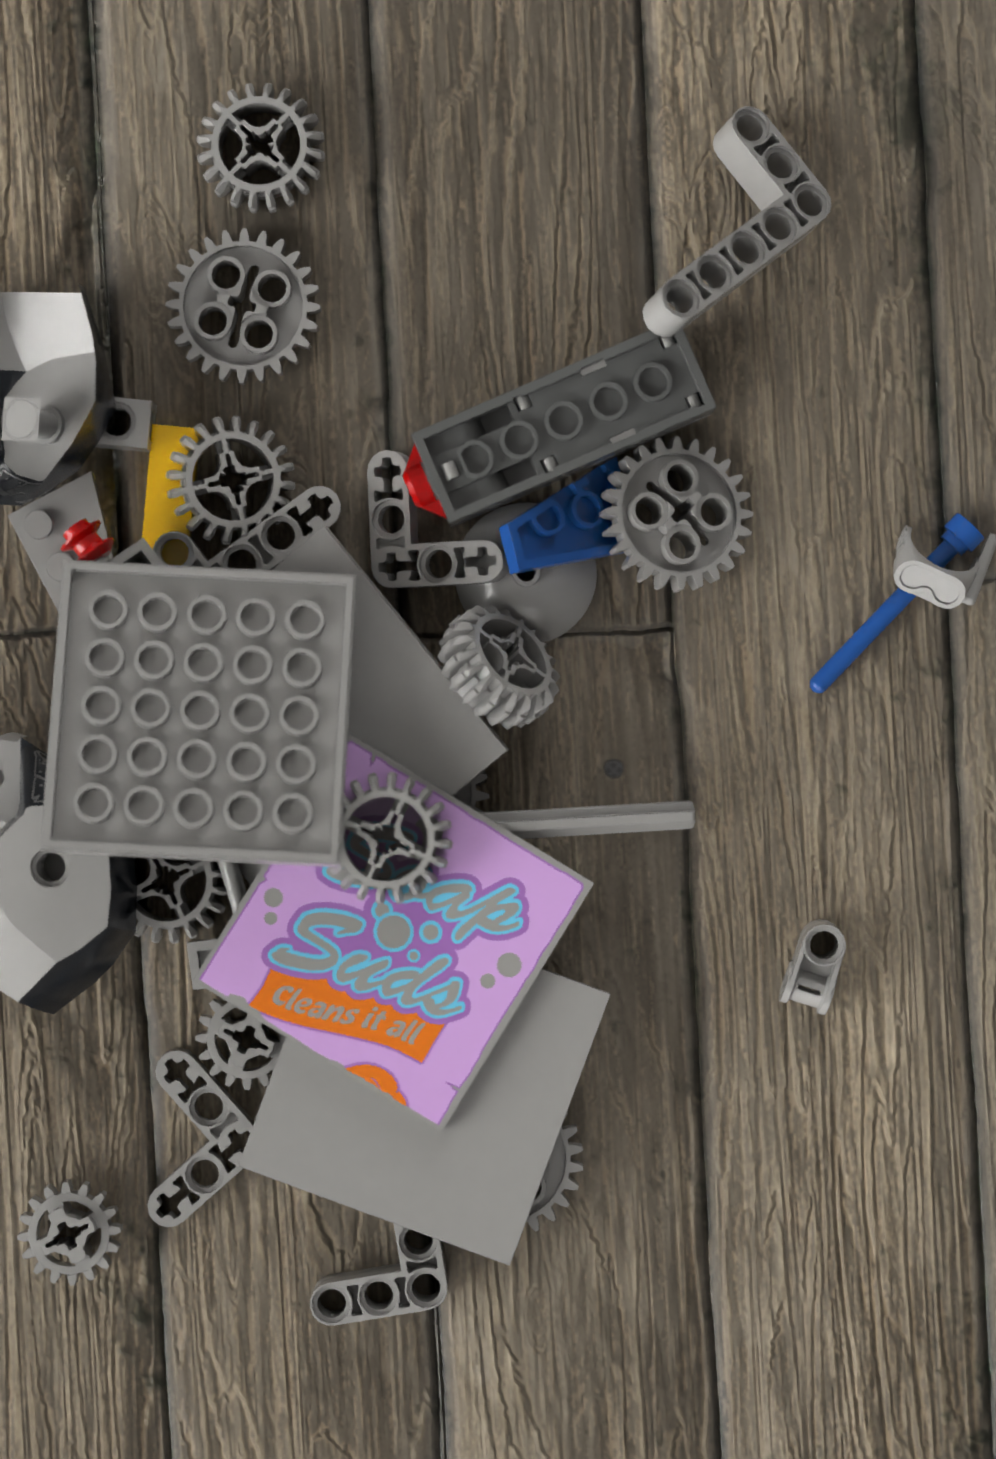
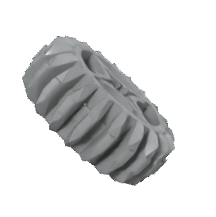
M249 83L245 85L247 98L239 100L237 93L231 89L227 92L232 104L231 106L226 108L219 101H215L212 104L214 111L220 116L218 120L211 117H203L202 125L207 130L213 132V134L198 135L196 141L199 146L211 150L198 154L197 160L200 165H213L203 174L207 183L222 179L214 190L219 198L226 196L231 190H234L230 200L232 207L239 208L245 197H249L248 207L251 213L258 212L260 200H266L269 212L274 213L277 212L275 201L277 197L283 196L288 207L295 205L293 195L290 192L293 188H296L305 196L308 195L310 189L306 182L302 180L304 176L313 180L319 179L320 171L309 163L325 161V152L311 147L323 143L325 137L321 131H309L319 123L315 113L301 117L308 107L307 102L303 98L289 106L292 97L290 89L284 88L278 98L274 99V88L271 83H265L262 96H256L253 84ZM254 113H272L280 116L277 121L272 119L267 125L261 127L252 126L245 120H241ZM292 126L300 137L299 155L293 167L286 162L279 152L281 144L287 138L286 132ZM231 129L243 145L240 154L235 158L236 164L229 171L223 160V145ZM248 136L253 141L257 140L261 144L266 143L268 140H273V142L268 143L274 160L260 152L254 157H250L249 155L253 154L254 150ZM262 169L270 170L281 177V179L275 182L261 185L242 181L245 176L250 177L257 170Z
M240 416L231 417L229 430H225L221 417L212 418L213 434H209L202 423L194 426L199 442L196 443L186 435L182 436L179 442L189 451L187 456L180 452H172L169 457L174 463L182 465L181 471L169 470L165 475L168 480H180V488H173L167 491L169 499L183 496L185 504L174 509L175 515L181 516L190 510L194 516L188 521L186 528L189 531H193L203 522L206 524V527L203 531L202 539L210 541L216 529L221 530L220 541L222 545H229L231 543L232 531L236 530L238 539L243 535L247 536L249 532L248 527L253 529L264 518L267 519L275 513L273 510L274 506L282 508L290 501L287 498L279 496L280 490L292 491L296 486L295 482L281 481V473H288L294 470L293 463H285L279 466L276 457L287 452L286 446L281 445L271 451L267 445L274 439L275 433L269 430L260 439L255 437L259 429V422L256 420L250 421L245 432H242ZM229 441L241 443L252 449L261 458L264 466L248 468L241 465L237 461L234 451H231ZM214 444L217 453L215 456L216 468L214 473L209 478L193 482V470L196 461L206 448ZM225 467L230 468V472L233 475H253V478L243 480L242 484L235 486L239 490L236 494H232L231 489L227 486L208 487L209 483L219 481V477L226 475L222 471ZM268 480L267 493L262 504L253 514L247 517L244 506L247 505L245 494L248 487L253 483ZM208 493L219 495L224 500L227 510H230L232 520H225L212 515L201 505L196 496ZM276 522L273 525H279L281 522Z
M492 604L485 608L476 605L474 608L468 609L463 615H458L449 624V628L438 642L442 650L437 657L445 665L441 674L451 680L452 684L449 690L458 692L462 697L461 705L466 703L470 705L474 710L475 717L485 715L491 726L500 722L507 730L513 726L522 728L526 724L532 723L536 718L541 717L549 709V705L554 702V696L559 692L556 682L560 675L552 668L556 659L548 655L545 650L548 644L540 642L535 636L536 629H528L524 625L523 618L516 620L512 618L507 608L498 611Z
M395 772L388 773L387 787H379L376 773L369 774L368 782L371 789L365 792L357 780L350 782L351 790L356 797L350 800L346 795L344 796L340 867L328 868L330 875L337 874L343 868L348 872L349 875L340 884V887L344 890L348 889L354 880L360 882L362 885L357 892V898L360 900L365 899L369 887L377 889L375 899L376 904L383 905L385 902V890L394 891V899L397 904L404 902L402 890L404 886L409 885L416 897L422 895L423 891L417 879L423 876L428 883L433 885L437 882L438 878L428 869L430 864L433 863L441 868H445L448 864L447 859L435 855L436 849L452 848V840L438 839L437 831H445L451 828L450 820H442L435 823L433 815L440 813L445 808L443 803H435L428 809L423 802L430 797L432 790L429 787H425L419 796L416 797L410 793L416 782V779L411 776L405 781L403 789L395 788L397 774ZM381 797L395 798L388 816L381 822H369L352 815L359 806L369 800ZM408 805H411L420 814L425 823L428 836L427 848L406 837L402 831V820ZM394 814H397L398 818L394 825V828H396L394 837L411 849L399 845L393 850L389 846V852L383 851L380 860L376 862L375 857L379 850L377 848L379 840L373 837L372 833L363 830L362 827L372 831L380 827L383 831V825H389ZM346 829L357 833L356 835L364 838L370 845V858L364 871L353 862L348 853L345 839ZM391 855H405L420 861L413 870L403 876L389 879L377 878L383 863Z
M147 858L150 865V875L146 881L137 885L136 919L139 922L136 925L134 935L137 937L142 936L147 926L153 927L151 942L159 943L163 937V930L166 929L168 930L170 942L176 944L180 942L181 927H184L190 939L198 936V929L194 921L198 920L208 929L212 927L214 921L206 911L209 908L216 913H223L226 908L225 905L214 898L216 894L228 896L225 885L218 884V878H222L220 869H217L215 861L191 860L181 864L175 863L171 859ZM167 866L168 872L173 870L179 872L185 868L189 869L188 873L179 876V880L173 883L174 892H167V886L162 889L158 886L152 890H147V886L157 882L156 879L162 876L161 867ZM205 870L206 886L204 895L197 907L191 912L186 902L188 898L185 893V885L190 877ZM152 895L160 896L166 900L170 909H174L177 918H162L146 911L138 901Z

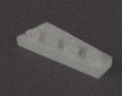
M92 471L7 515L58 612L63 559H78V555L74 550L62 552L61 547L66 542L63 534L72 525L86 518L89 523L100 520L101 525L97 533L101 539L109 538L104 512L102 511L97 492L98 488L94 472ZM112 550L111 553L108 555L111 559L114 558Z

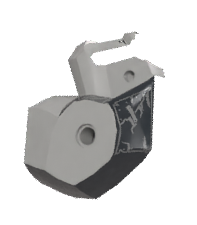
M80 284L81 293L0 292V505L22 506L49 492L80 470L100 441L116 409L104 346L86 291Z
M11 732L0 735V991L21 1004L46 1013L55 1014L93 985L115 963L136 932L137 881L134 858L41 852L40 842L47 753L23 739L28 736Z

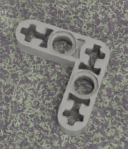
M391 450L378 452L372 457L367 469L371 568L373 576L379 584L388 588L406 589L489 584L498 582L505 577L509 568L503 545L496 541L479 539L418 543L417 507L402 476L409 457L401 452ZM390 460L392 465L399 466L401 469L400 475L393 477L392 487L393 492H403L402 500L395 498L382 499V492L391 493L390 479L382 478V469L389 468ZM397 506L404 514V524L398 532L391 534L383 526V514L388 508ZM465 548L464 553L462 555L461 549ZM486 548L488 555L496 556V565L488 567L487 575L482 567H464V558H481L484 556ZM443 550L451 557L452 567L449 574L445 577L437 578L430 570V559L436 552ZM396 554L397 561L417 562L418 571L397 572V580H395L393 573H387L386 564L394 562V555ZM463 572L466 574L464 578H462Z
M183 1048L171 1049L160 1058L155 1070L156 1078L161 1087L209 1141L160 1183L150 1195L147 1204L148 1213L154 1222L164 1227H174L184 1222L243 1169L238 1164L244 1149H238L229 1157L228 1161L235 1164L230 1170L223 1157L211 1150V1148L217 1144L222 1153L233 1141L230 1132L233 1130L239 1134H243L246 1131L251 1132L254 1124L252 1118L221 1083L209 1074L210 1071L197 1056ZM171 1058L176 1063L181 1062L183 1059L188 1062L189 1067L185 1073L193 1083L197 1081L199 1076L207 1082L196 1088L188 1100L181 1094L189 1088L188 1085L179 1077L171 1081L166 1075L171 1069L167 1063ZM210 1092L220 1097L223 1103V1110L220 1116L207 1119L198 1113L196 1102L198 1097L204 1093ZM209 1160L216 1164L219 1171L218 1180L208 1186L197 1183L192 1175V1169L196 1162ZM179 1176H182L188 1189L200 1197L193 1201L189 1192L177 1206L181 1212L180 1214L176 1215L174 1212L169 1211L164 1215L159 1210L163 1203L159 1195L164 1193L169 1198L175 1195L183 1187L181 1183L176 1181Z

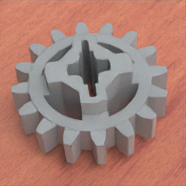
M214 998L209 1003L215 1012L214 1016L202 1014L199 1018V1022L208 1027L207 1031L198 1033L195 1036V1041L207 1043L208 1047L199 1055V1059L208 1060L212 1058L215 1064L212 1066L209 1074L214 1076L220 1071L227 1073L225 1085L228 1087L233 1084L236 1078L242 1079L244 1090L251 1089L254 1078H259L264 1087L268 1086L270 1080L269 1072L274 1070L285 1036L279 1033V1040L278 1037L270 1035L267 1025L249 1014L238 1020L224 1017L227 1012L237 1007L229 1002L223 1004ZM247 1026H252L256 1029L254 1037L260 1040L261 1044L252 1043L247 1049L241 1046L242 1037L236 1034V1030L243 1032ZM217 1035L227 1042L231 1052L229 1060L222 1055L218 1047ZM258 1055L272 1058L268 1063L260 1067L245 1068L248 1060Z
M66 1179L62 1184L60 1192L52 1184H49L44 1188L46 1200L34 1195L28 1201L35 1212H23L20 1215L19 1220L29 1225V1229L21 1231L17 1235V1240L29 1242L30 1247L22 1254L23 1259L34 1256L39 1262L33 1271L36 1274H39L45 1268L51 1270V1283L55 1284L62 1274H66L70 1286L76 1285L82 1272L89 1281L95 1279L97 1276L96 1264L101 1268L107 1269L112 1263L106 1251L118 1252L121 1247V1243L112 1239V1235L121 1233L123 1224L111 1222V1218L119 1208L117 1205L105 1208L102 1202L105 1200L107 1192L103 1190L94 1197L89 1194L90 1182L85 1181L79 1190H74L71 1179ZM70 1201L81 1203L87 1206L90 1211L84 1212L75 1209ZM46 1210H48L51 1225L49 1231L40 1237L41 1219ZM66 1224L69 1228L75 1226L79 1228L87 1224L75 1240L71 1236L66 1238L62 1236L54 1240ZM101 1227L100 1245L93 1254L90 1238L92 1233ZM56 1252L68 1256L71 1262L58 1260L51 1253Z

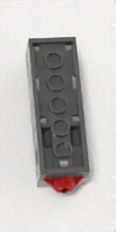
M682 329L670 337H661L649 330L412 433L411 437L414 445L402 476L415 506L447 519L450 528L708 417L712 415L717 406L684 330Z

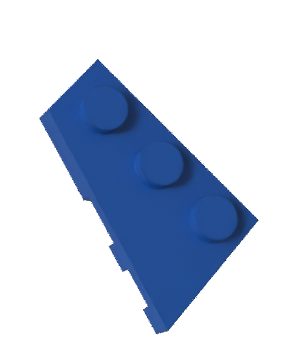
M617 456L594 468L499 527L510 575L612 556L609 551L618 543L616 537H602V532L612 526V520L599 517V513L612 506L611 503L605 501L600 496L607 489H616L608 481L607 477L614 471L620 472Z

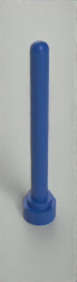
M956 513L944 526L946 532L941 536L943 542L926 559L944 568L956 554L962 556L967 550L972 553L985 538L972 523L961 514ZM898 587L811 678L809 683L811 690L815 693L825 692L905 609L916 595L907 593Z

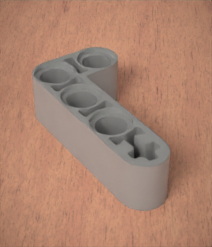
M325 486L309 488L250 530L247 536L243 535L210 560L206 558L191 537L178 531H171L161 535L156 540L153 551L164 565H168L162 556L163 547L168 541L179 539L189 549L188 559L181 566L229 568L231 556L239 550H247L255 557L256 570H272L323 526L332 527L339 519L341 502L337 494L330 488ZM316 495L320 500L329 497L333 502L328 508L331 516L325 521L319 516L309 520L306 525L312 528L313 531L307 536H303L299 523L289 516L288 513L294 508H298L299 515L302 516L311 509V503L309 502L311 497ZM276 522L288 523L295 532L293 544L284 550L273 548L268 541V531Z

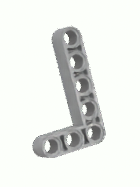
M753 106L739 108L715 134L713 147L718 158L761 212L667 280L647 301L642 312L643 320L654 334L661 337H670L677 334L804 239L830 213L832 204L826 189L770 119L760 109ZM668 303L675 307L676 311H674Z
M394 1224L400 1263L330 1274L322 1277L316 1283L310 1298L312 1315L318 1322L324 1325L335 1326L427 1311L438 1307L444 1301L448 1288V1274L442 1241L432 1238L431 1243L424 1248L412 1247L405 1237L409 1229ZM422 1274H431L438 1279L440 1287L431 1295H423L414 1288V1279ZM376 1281L384 1282L390 1286L393 1295L388 1301L377 1303L368 1297L367 1287ZM328 1289H335L342 1293L346 1304L341 1309L329 1310L321 1304L320 1294Z

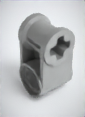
M817 919L810 921L804 926L800 933L792 961H790L782 981L778 998L780 1002L787 1003L789 1000L816 1008L817 1014L826 1015L834 995L837 975L846 950L844 935L835 924L828 920ZM828 931L834 934L835 938L832 950L823 955L813 953L810 948L812 937L818 932ZM799 985H802V986H805V987H809V988L815 989V990H817V991H813V990H810V989H807V988H804V987H800Z

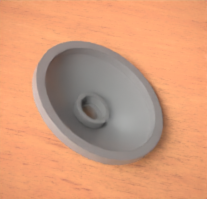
M515 503L495 509L477 521L469 530L464 540L483 539L496 541L503 545L499 527L538 503ZM465 548L461 549L462 555L464 553ZM486 548L485 554L481 558H464V567H482L487 575L488 567L496 565V556L488 555ZM591 559L535 570V576L530 581H522L518 578L517 574L510 575L508 570L505 577L498 582L456 585V590L465 611L474 608L476 605L485 608L489 604L495 606L498 611L507 608L512 618L516 620L523 618L524 625L528 629H536L535 636L540 642H547L570 630L587 611L596 587V560ZM463 572L462 578L466 577L465 572Z

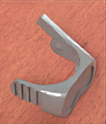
M906 525L896 545V558L893 565L895 584L901 590L914 594L944 609H952L961 603L969 606L974 605L996 549V535L990 533L986 537L979 556L975 557L969 570L952 571L926 559L912 542V527Z

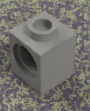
M114 397L116 404L114 413L120 411L129 413L131 417L130 429L124 435L113 436L109 433L108 427H106L96 447L150 453L152 424H156L157 405L150 400Z

